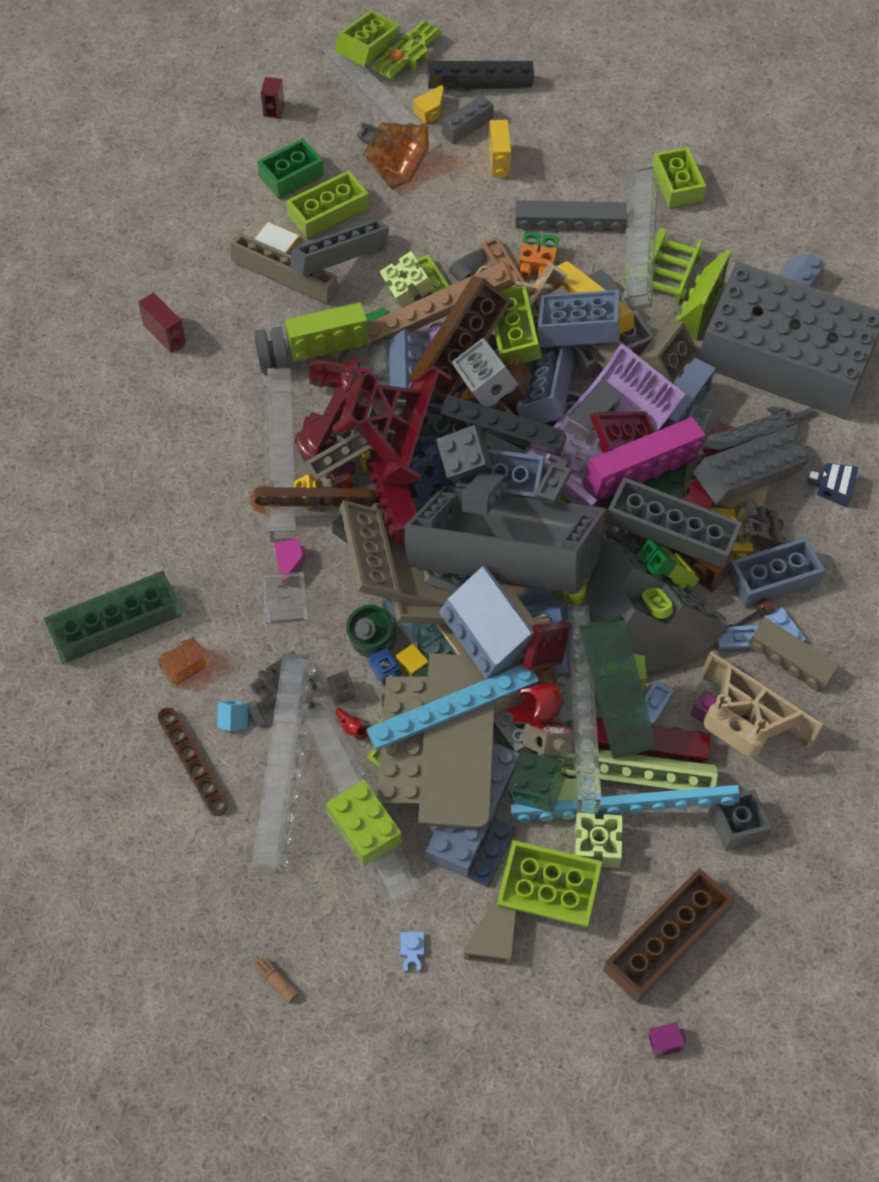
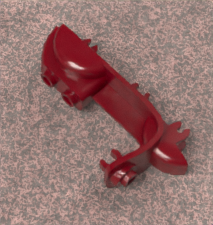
M359 357L351 359L345 365L319 360L312 361L309 364L310 385L313 384L319 386V388L323 386L335 387L337 389L324 414L320 415L311 412L309 417L304 419L301 432L296 434L295 443L297 444V450L305 462L335 445L337 435L333 432L332 428L335 423L340 421L346 403L344 393L351 388L352 383L356 379L369 372L366 368H360Z

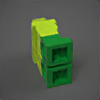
M651 539L646 542L637 554L638 558L652 575L659 578L664 574L681 589H684L686 586L693 588L699 581L695 571L680 554L676 552L673 554L670 550Z

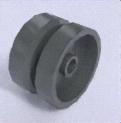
M282 327L271 328V340L269 341L264 329L254 330L261 373L271 372V359H274L278 370L288 369V352Z

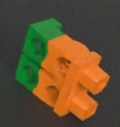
M524 231L519 260V271L524 279H529L531 272L538 273L539 277L548 262L555 265L559 248V236L543 234L540 247L541 234ZM534 238L536 243L528 242L527 239ZM553 241L555 245H548L545 242Z

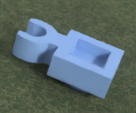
M400 932L401 957H407L403 964L405 973H408V965L412 963L417 966V972L421 971V962L417 957H424V932Z

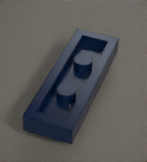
M495 818L467 875L468 879L486 887L489 886L516 830L515 826Z

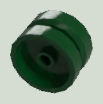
M364 605L357 608L349 616L346 623V632L353 649L358 654L369 658V656L386 647L389 651L393 649L396 642V630L389 613L384 608L377 605ZM362 618H369L376 625L375 635L368 640L359 638L355 633V625Z

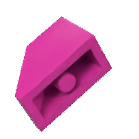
M299 538L274 543L283 587H287L304 565L303 558H306V551L304 545L300 546Z

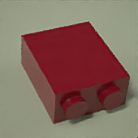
M154 292L140 300L138 304L143 326L170 353L181 349L186 343L182 320Z

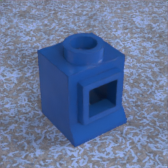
M387 647L369 656V666L382 685L386 684V677H399L401 675V668ZM386 660L390 667L383 669L380 663Z

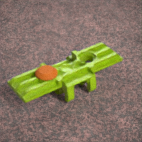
M423 20L411 32H406L405 35H402L394 46L388 48V51H384L382 57L371 68L389 79L403 67L407 68L409 65L411 71L415 72L417 70V59L423 56L424 62L429 59L427 46L442 33V30ZM416 38L422 39L420 41H415Z

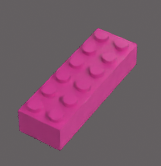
M693 417L589 459L582 484L596 501L607 499L617 492L623 477L642 484L649 478H657L668 470L673 471L680 465L694 462L697 459L698 452L706 435Z

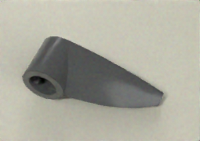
M481 248L458 259L450 266L448 271L458 282L473 276L486 261L487 256L484 249Z

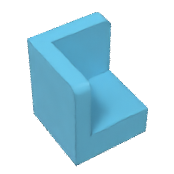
M238 700L218 702L217 727L227 731L247 729L249 703Z

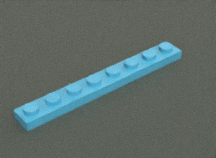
M522 664L367 728V733L375 751L515 694L522 689L538 684L539 680L534 670L524 669Z

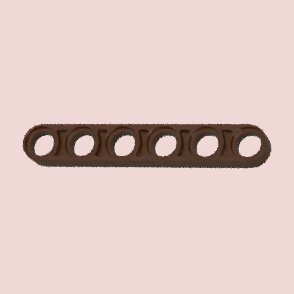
M260 487L254 492V501L259 506L340 507L343 500L372 507L376 503L375 491L368 488Z
M170 707L163 708L158 713V721L208 811L214 816L223 815L228 808L224 794L177 712ZM167 714L174 716L173 721L169 723L163 722L162 718ZM176 731L184 733V736L179 740L172 738V734ZM190 748L194 752L190 757H184L181 755L182 751ZM194 766H202L204 769L201 774L195 775L191 772ZM205 783H211L214 786L210 792H203L201 787ZM215 801H222L224 803L220 810L211 808L212 803Z

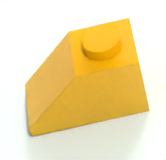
M441 85L413 99V112L425 124L430 121L434 122L440 117L444 99V87Z

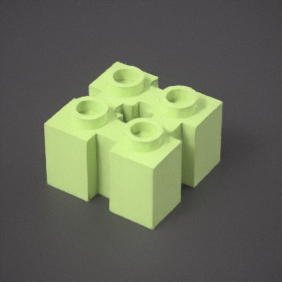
M412 251L399 258L400 263L396 266L390 264L379 271L402 308L415 302V296L420 294L423 297L435 289Z
M577 812L574 855L602 861L601 867L619 868L622 859V841H620L622 835V815L604 814L603 819H595V814Z

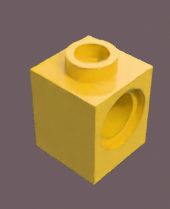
M411 644L396 655V662L402 672L408 674L406 675L407 677L413 676L428 666V660L414 644Z

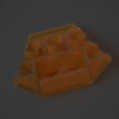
M380 122L363 155L372 167L377 170L380 177L385 180L391 190L410 182L429 150L428 125H414L413 123L402 125L399 123Z

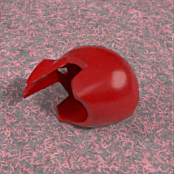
M549 683L531 686L518 692L520 696H525L521 705L506 710L513 713L511 716L514 717L513 723L516 724L546 723L551 721L560 712L563 703L562 692L559 687Z

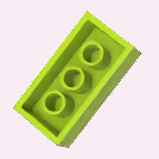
M370 10L339 32L334 51L344 58L351 59L357 65L366 66L396 42L400 24Z
M348 170L286 200L287 214L305 238L308 239L369 209V193Z
M523 284L500 290L512 300L494 329L502 363L504 364L507 360H514L521 357L524 363L542 359L526 285Z
M361 302L285 319L287 344L293 362L368 345L367 319Z

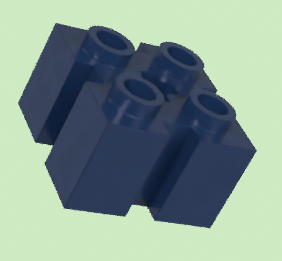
M429 439L417 446L419 451L415 454L413 453L409 465L410 469L422 475L419 481L409 484L413 494L420 499L434 492V485L444 486L451 482L446 476L438 444L433 439Z

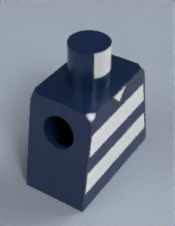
M826 463L823 473L810 472L808 482L819 485L818 496L848 507L859 467Z

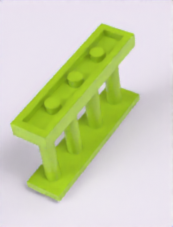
M660 227L637 280L635 292L643 294L645 288H653L676 295L675 304L679 305L680 300H684L688 289L685 287L696 260L702 257L704 248H701L702 239L698 240L694 248L668 240L666 237L667 229ZM668 247L691 254L692 257L690 261L664 254L661 249ZM661 260L687 269L685 274H680L657 267L655 263ZM657 274L681 281L679 288L653 281L649 277L650 275Z

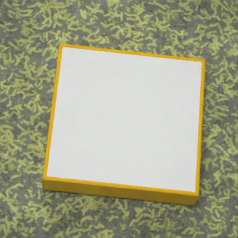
M267 222L254 239L288 254L300 237L296 233Z

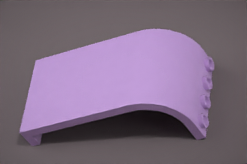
M623 344L617 348L606 367L588 390L554 426L564 430L567 437L561 456L563 453L569 454L572 461L570 465L572 467L571 475L560 495L573 504L594 506L597 502L585 489L582 480L589 459L603 453L600 450L599 440L596 437L597 433L591 438L587 436L582 442L566 429L564 425L570 415L604 379L623 394L619 400L621 405L615 412L647 411L655 432L662 427L686 395ZM532 448L527 453L545 457V474L550 464L558 463L561 456L558 457Z

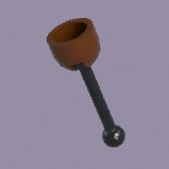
M765 598L757 604L756 612L734 625H729V627L741 626L757 615H770L775 612L774 606L769 599Z

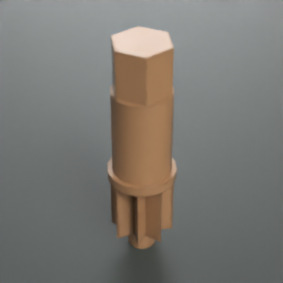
M259 956L254 958L253 961L256 964L253 967L264 977L265 981H268L280 995L291 1003L298 996V992L264 956L262 958Z

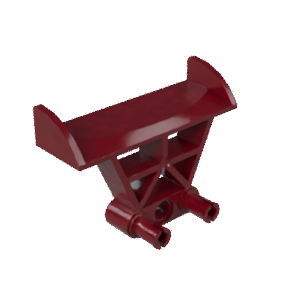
M433 365L412 380L410 388L378 384L376 376L373 373L366 372L352 383L350 389L345 391L346 403L340 421L333 425V432L340 436L346 431L354 429L359 431L385 462L380 478L381 482L401 485L417 482L421 479L422 475L410 469L409 465L434 387L443 386L451 382L452 376ZM398 399L406 400L401 417L394 414ZM372 404L377 416L367 417ZM389 428L396 431L392 445L385 439Z

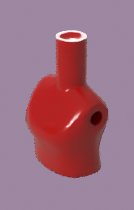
M341 708L335 710L334 714L341 719V726L347 735L358 739H364L368 736L367 728L371 726L365 724L362 718L349 715Z

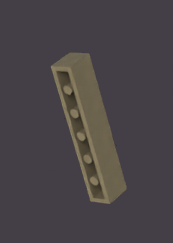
M242 233L231 242V261L324 303H328L337 293V275L321 270L302 277L290 268L292 255Z

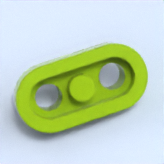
M649 588L642 593L643 604L654 617L665 619L673 613L672 601L661 589Z

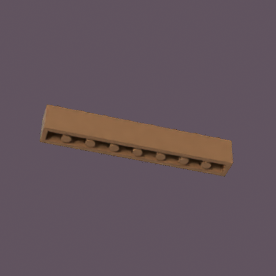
M504 261L473 275L484 278L499 291L516 285L510 267ZM472 276L368 323L369 343L375 347L382 346L403 329L412 332L448 316Z

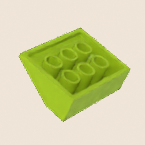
M729 249L706 266L701 275H697L694 283L696 285L695 288L691 287L687 297L689 299L684 301L681 307V315L677 314L674 323L684 321L691 338L697 340L724 286L731 254Z
M512 840L497 906L588 928L602 861Z

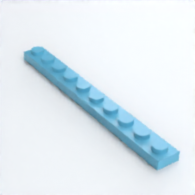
M738 785L515 804L511 805V813L514 821L529 823L531 820L551 821L553 818L574 819L577 812L593 813L596 817L599 814L619 815L622 812L638 814L645 810L661 812L668 808L684 810L691 806L707 808L713 804L730 806L739 802Z

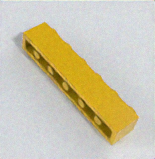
M568 261L556 266L568 274L567 277L560 283L550 284L555 289L563 286L571 293L606 291ZM619 301L620 334L635 328L634 311Z

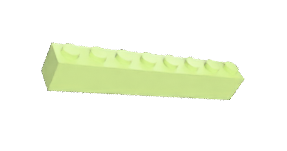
M572 746V753L568 755H542L539 753L536 769L539 771L676 790L716 787L718 775L716 765Z

